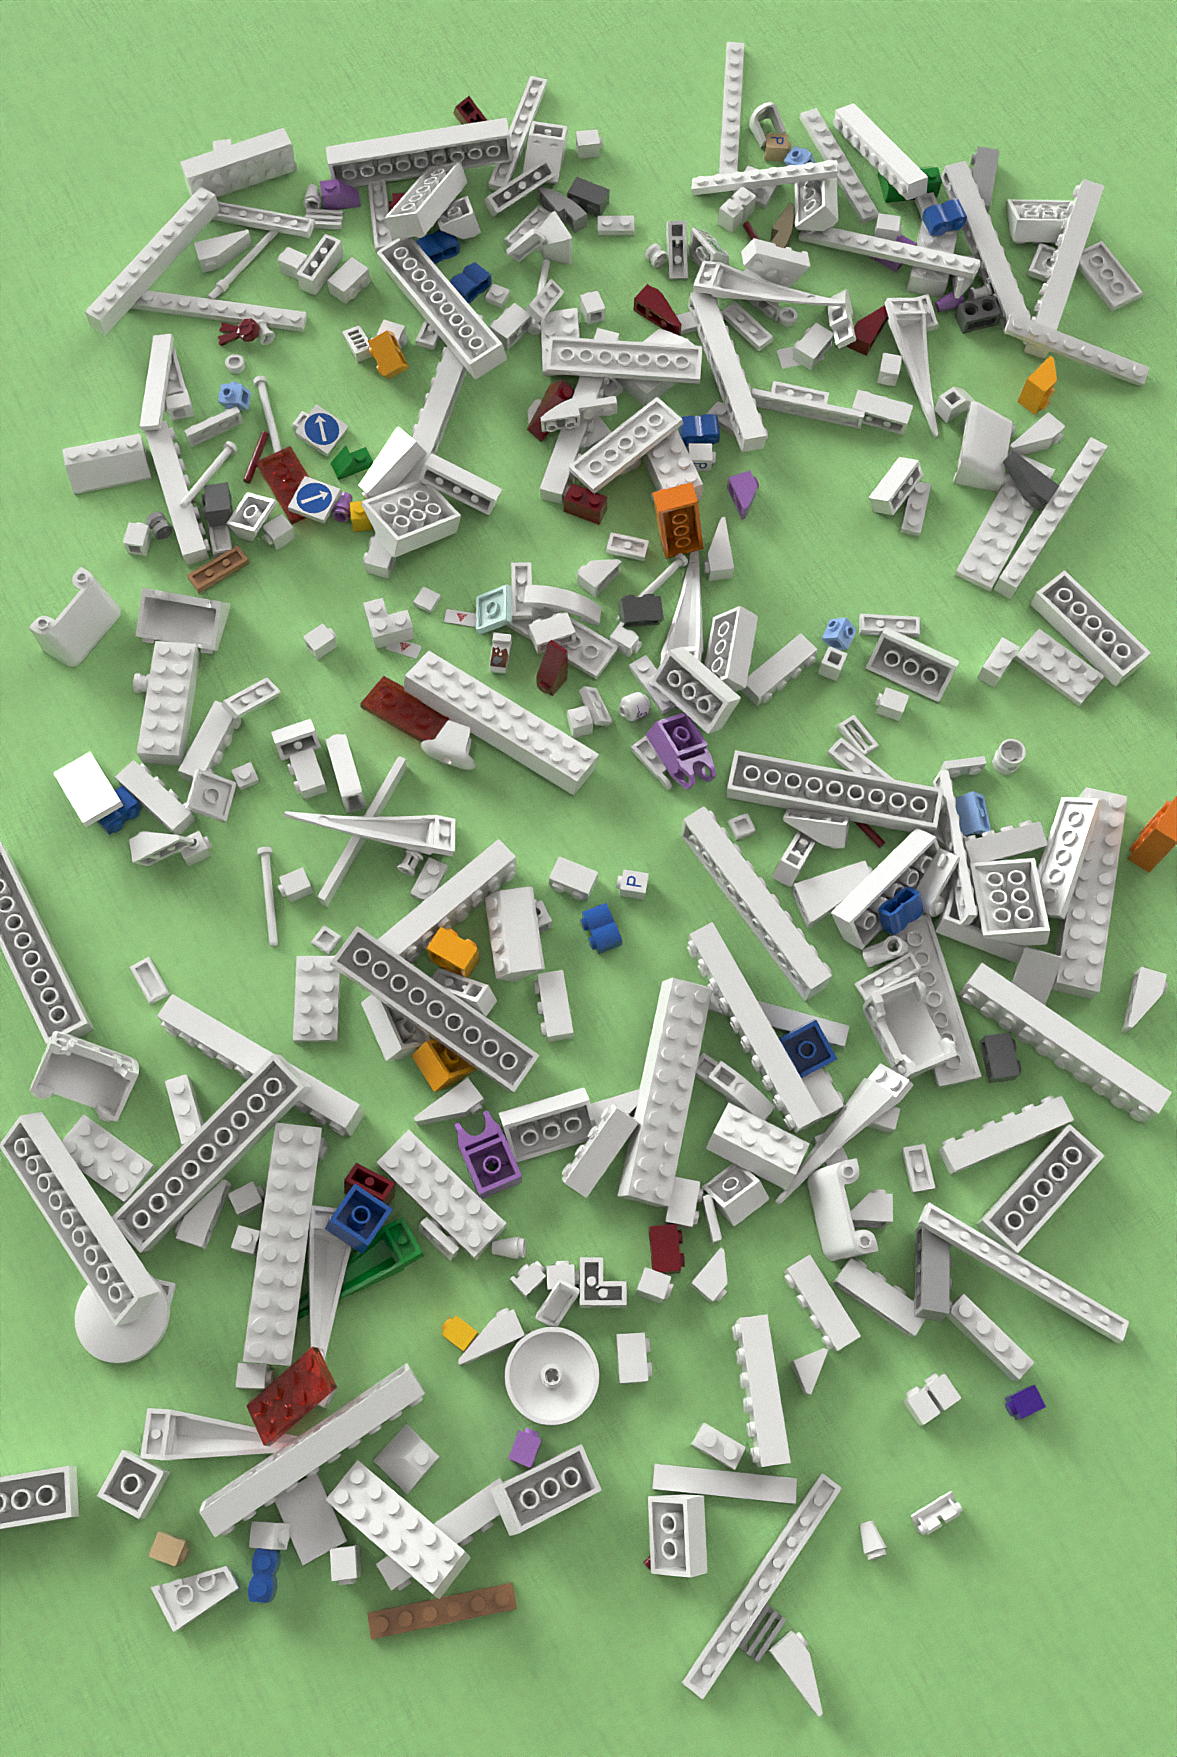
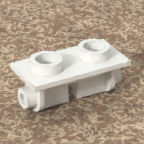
M950 1491L911 1515L916 1531L920 1532L922 1536L925 1534L928 1536L942 1527L939 1519L942 1518L945 1523H948L959 1517L963 1509L958 1502L956 1503L953 1493Z

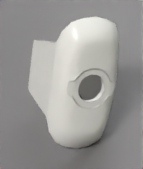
M766 102L758 106L750 118V129L760 148L766 143L760 121L770 119L777 134H785L786 132L777 106L772 102Z
M449 720L434 740H426L421 743L422 750L430 758L462 770L476 768L474 760L469 756L472 739L469 738L471 732L469 727Z

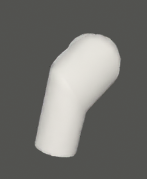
M541 399L534 400L528 408V424H530L540 405Z

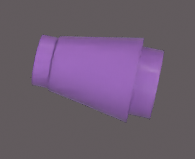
M951 291L938 301H935L937 312L957 309L958 305L964 302L963 294L960 298H955L954 291Z
M343 492L332 509L333 518L339 522H346L351 517L350 502H352V495L350 493Z

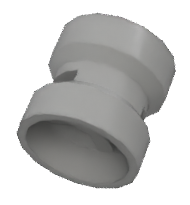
M154 512L146 518V524L153 530L152 533L156 539L162 540L171 535L173 528L169 522H166V517L162 512Z

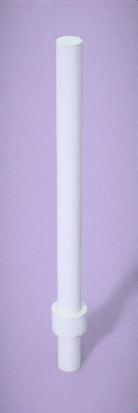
M269 231L223 280L220 279L215 284V288L207 298L215 300L221 293H224L229 288L228 285L279 232Z

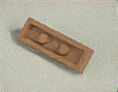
M236 546L189 573L187 578L199 594L250 563L240 547Z

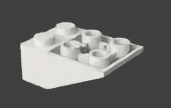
M532 121L523 173L548 158L557 175L546 183L558 185L567 146L568 126Z

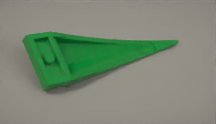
M403 1216L383 1227L375 1235L363 1254L357 1251L348 1259L339 1300L404 1271L405 1267L424 1257ZM309 1292L299 1299L297 1320L309 1315Z

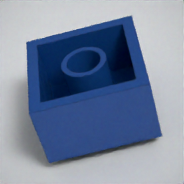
M815 1019L779 1037L781 1044L801 1078L837 1060L827 1038Z
M354 1184L324 1229L363 1254L393 1209Z

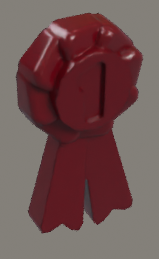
M252 318L243 319L238 326L222 322V327L219 331L223 335L218 336L219 345L223 346L239 338L244 342H251L259 335L260 326Z

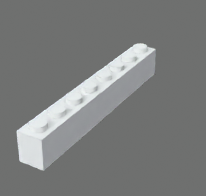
M854 103L835 110V118L833 120L835 128L894 186L899 194L906 200H910L927 193L928 176Z
M165 420L162 421L161 429L147 430L145 433L182 556L186 565L209 559L207 551L211 549L208 540L203 539L202 536L206 533L202 522L198 523L197 520L201 517L198 507H193L192 504L196 502L195 498L187 508L180 506V502L189 492L188 486H191L188 475L183 474V470H186L183 459L178 458V455L181 454L178 443L173 442V439H176L173 427L169 428Z

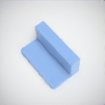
M972 791L956 798L955 807L960 818V832L967 837L975 833L982 835L984 832L991 831L984 795Z

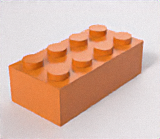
M693 483L681 484L676 487L653 492L659 536L665 559L675 557L678 553L686 554L704 549L699 505Z
M1177 796L1171 802L1168 800L1148 824L1143 827L1139 833V838L1134 841L1129 849L1132 853L1128 860L1149 873L1177 844Z

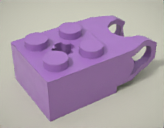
M681 713L657 721L647 732L646 737L672 778L685 789H691L696 783L694 773L707 782L712 781L716 777L712 756L706 748L708 744L687 714ZM704 766L708 767L710 776L706 774ZM685 774L689 778V784L684 779Z
M488 1110L483 1112L486 1127L480 1135H469L459 1122L454 1124L458 1135L459 1151L477 1194L481 1199L522 1183V1175L500 1126L491 1118ZM489 1165L498 1168L495 1171L489 1170Z

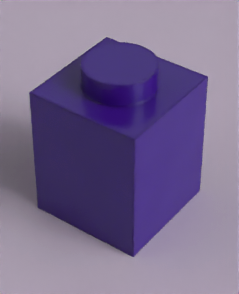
M1035 1385L1027 1386L1005 1397L1007 1402L1005 1404L1006 1410L1011 1417L1014 1416L1015 1420L1023 1419L1046 1407Z

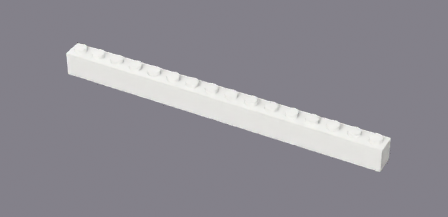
M477 314L483 321V315ZM448 346L443 349V359L441 362H438L436 377H433L431 380L430 393H426L425 406L420 409L418 424L414 425L412 438L427 454L394 489L418 481L425 462L431 454L436 455L467 373V369ZM375 533V536H372L370 539L368 553L364 554L363 564L365 565L366 573L389 579L397 557L394 558L385 549Z

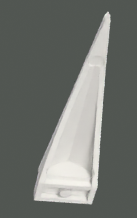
M703 260L693 285L694 292L712 294V297L838 307H845L846 304L844 301L781 286L721 262Z
M887 298L884 304L889 317V326L932 434L936 439L938 429L929 374L926 313L921 298Z
M699 550L690 553L680 598L661 652V663L669 650L682 646L701 662L703 630Z
M289 811L284 812L283 815L287 818L428 855L436 853L452 857L455 852V819L439 815L400 817L336 816Z
M880 1063L868 1079L864 1078L799 1167L788 1190L784 1189L775 1202L780 1205L839 1148L882 1114L898 1104L912 1088V1082Z
M314 1205L311 1207L307 1238L313 1400L318 1393L335 1312L351 1251V1246L324 1229L337 1208Z
M147 1408L140 1458L176 1460L275 1453L298 1436L176 1410Z

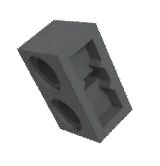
M994 296L962 302L958 305L955 318L962 334L997 326L1002 313Z

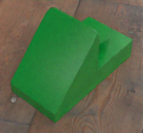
M347 446L331 462L338 480L366 470L373 464V460L366 447L350 453Z

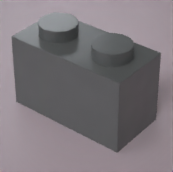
M576 177L567 192V198L575 202L589 215L602 216L609 204L610 189Z
M228 482L205 485V494H202V502L206 506L202 507L204 519H208L210 527L227 525L226 523L233 514L232 496Z
M645 594L642 597L626 595L618 603L619 620L624 623V627L659 625L664 619L661 596H654V594Z
M1011 1033L984 1036L980 1040V1046L988 1082L996 1083L1015 1080L1020 1076L1021 1064L1016 1059V1042L1012 1039Z

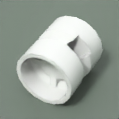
M1015 739L1003 741L992 759L994 769L1003 775L1014 773L1025 758L1026 750L1024 745Z

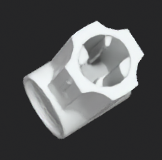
M890 936L881 943L862 949V954L867 966L873 967L891 959L900 958L907 954L909 949L904 940L896 936ZM899 942L900 947L898 951L893 952V945Z

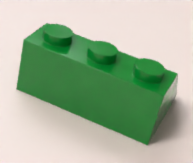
M933 166L919 167L928 176L927 193L933 192L935 197H938L942 184L939 168ZM878 172L885 203L908 201Z

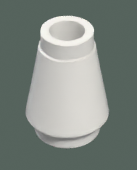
M310 184L307 187L303 201L306 209H319L322 205L318 187L315 184Z
M517 1236L493 1241L492 1254L514 1259L525 1257L526 1239Z
M868 1521L860 1524L864 1555H867L868 1560L886 1556L885 1549L887 1547L874 1522Z

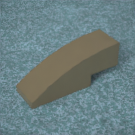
M788 204L772 227L770 241L776 244L777 247L786 248L789 246L794 220L793 204Z

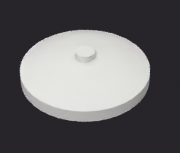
M150 1275L160 1290L158 1295L137 1320L117 1327L114 1326L89 1285L85 1288L77 1303L75 1328L81 1344L91 1355L110 1363H129L144 1357L159 1344L169 1323L170 1306L163 1286L155 1277Z
M545 1327L530 1332L514 1346L506 1363L505 1385L513 1405L526 1418L539 1424L561 1425L578 1418L590 1406L598 1389L599 1367L595 1354L582 1337L568 1329Z

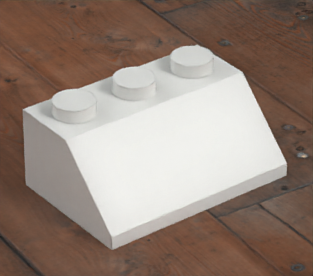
M372 994L361 1002L386 1061L402 1059L414 1054L426 1041L431 1040L427 1033Z
M685 1494L649 1496L651 1574L694 1577L708 1573L704 1496Z

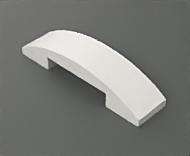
M527 585L525 587L524 605L541 610L544 606L580 616V621L596 626L600 625L602 607L589 598L556 587Z

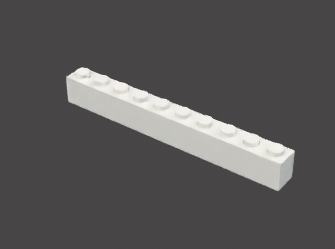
M966 161L945 166L941 176L949 199H958L967 215L962 231L972 256L980 260L979 273L983 283L990 285L992 296H994L1002 313L999 322L1003 332L1011 313L1031 320V314L1024 304V297L1020 294L1017 287V280L1011 272V265L1007 262L1004 255V248L999 243L997 231L994 230L991 217L985 209V202L980 197L978 185L973 180L971 168L968 167Z
M1086 179L1082 180L1080 186L1076 185L1072 197L1075 198L1068 206L1067 213H1069V216L1064 219L1061 229L1064 231L1057 239L1056 245L1058 249L1057 251L1054 250L1050 261L1053 264L1046 272L1045 278H1047V282L1042 285L1039 293L1042 297L1041 300L1038 299L1034 311H1036L1035 317L1032 316L1031 321L1057 331L1104 185ZM1023 341V344H1025L1023 352L1045 359L1050 352Z
M200 187L85 311L91 328L106 335L220 211L216 194Z
M690 293L688 308L695 319L698 335L741 452L763 449L765 441L768 439V432L763 427L761 413H758L756 409V400L752 398L750 384L746 382L745 371L743 368L741 369L739 355L734 350V342L730 340L728 326L724 324L723 312L718 308V299L708 293Z
M597 328L594 339L619 341V333ZM580 376L573 398L593 392L596 393V399L604 398L605 389L603 388L605 384H609L610 378ZM593 418L580 419V426L575 428L561 429L540 486L541 499L563 505L564 497L570 487L569 485L571 481L574 482L575 476L569 471L568 466L582 456V448L586 449L588 437L586 436L588 432L591 433L593 430Z
M1090 437L1001 574L994 591L1011 600L1100 462L1108 447L1107 445Z

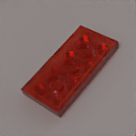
M291 446L256 461L257 468L290 524L293 525L307 518L288 510V506L304 476L309 477Z
M386 676L379 680L361 702L362 709L420 742L434 740L447 721L450 720L449 717L422 703L421 700L406 692L403 686Z
M312 1346L246 1405L264 1446L270 1447L337 1388L318 1347Z

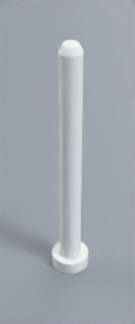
M549 259L543 260L537 294L547 283L550 266ZM532 318V323L528 325V332L531 335H539L541 326Z
M257 376L253 380L254 386L259 390L275 456L281 458L283 453L266 390L267 379L265 376Z
M227 441L223 445L224 450L180 502L182 508L188 507L229 455H234L237 452V447L233 442Z
M678 553L675 556V561L638 597L655 592L680 566L685 567L688 564V559L682 553Z
M260 847L257 849V853L262 861L269 944L271 947H275L278 944L270 865V856L273 852L271 847Z

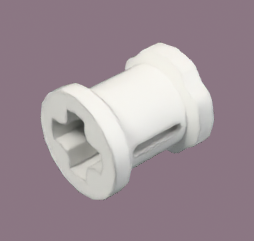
M984 284L983 287L976 289L973 287L968 289L969 301L992 296L989 284Z
M264 319L257 320L256 322L261 327L258 335L259 342L262 345L271 344L275 338L274 332L269 330L268 324Z
M406 849V855L402 863L398 864L397 869L408 876H414V870L419 861L423 860V856L417 851Z

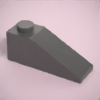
M1012 451L1003 461L1024 500L1040 511L1049 502L1059 485L1015 451Z

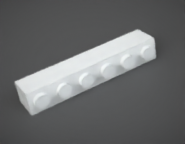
M1053 1095L1041 1100V1105L1035 1107L1034 1104H1030L1022 1108V1113L1020 1114L1009 1113L1001 1117L1003 1120L1001 1122L995 1123L994 1120L982 1125L983 1129L976 1132L975 1129L963 1133V1138L955 1140L953 1137L942 1142L943 1146L938 1152L949 1174L952 1175L1074 1121L1063 1097L1054 1098Z
M499 1478L438 1520L434 1525L456 1544H460L462 1548L473 1540L471 1534L479 1529L483 1533L494 1525L492 1520L500 1515L490 1489L503 1483L502 1479ZM390 1556L376 1564L391 1591L396 1587L401 1591L412 1583L409 1579L412 1576Z

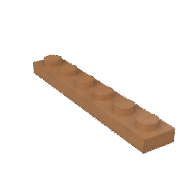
M512 1582L445 1596L440 1599L435 1598L367 1613L370 1637L371 1639L509 1611L517 1609Z

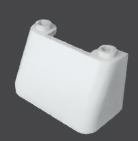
M971 401L963 420L962 428L964 435L957 464L958 470L954 475L953 483L999 492L1001 486L1006 484L1008 474L1005 473L1006 467L1003 461L1008 455L1010 437H1013L1015 425H1012L1010 419L985 405Z
M82 567L72 577L73 585L80 591L56 620L48 616H41L29 627L42 650L69 667H76L81 664L121 615V610L115 600L94 576Z
M142 588L136 636L142 637V642L154 643L155 640L196 643L197 647L201 648V652L213 654L214 650L218 651L228 618L230 603Z
M918 976L871 994L863 1004L864 1015L891 1070L908 1080L958 1055L955 1043L948 1038H941L923 1002L927 989L925 984L920 982Z
M54 1031L29 1092L40 1099H46V1097H51L53 1094L96 1108L98 1117L103 1121L110 1122L112 1120L117 1122L139 1075V1063L127 1055L62 1032Z
M857 1158L815 1170L807 1178L824 1256L831 1261L848 1259L879 1251L876 1238L872 1232L868 1230L855 1231L844 1185L855 1182L859 1177Z

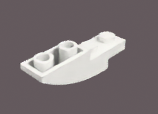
M848 289L830 297L831 299L844 301L846 303L845 307L828 306L830 327L834 332L835 343L839 349L856 341L852 321L854 315Z
M593 392L564 401L541 417L542 432H553L563 428L572 429L580 426V419L617 414L616 396L596 399V393Z
M705 1053L699 1057L695 1076L726 1096V1101L764 1121L773 1112L775 1106L756 1087L722 1061L718 1063Z

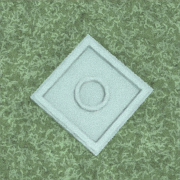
M507 584L476 596V632L481 635L512 623L511 586Z

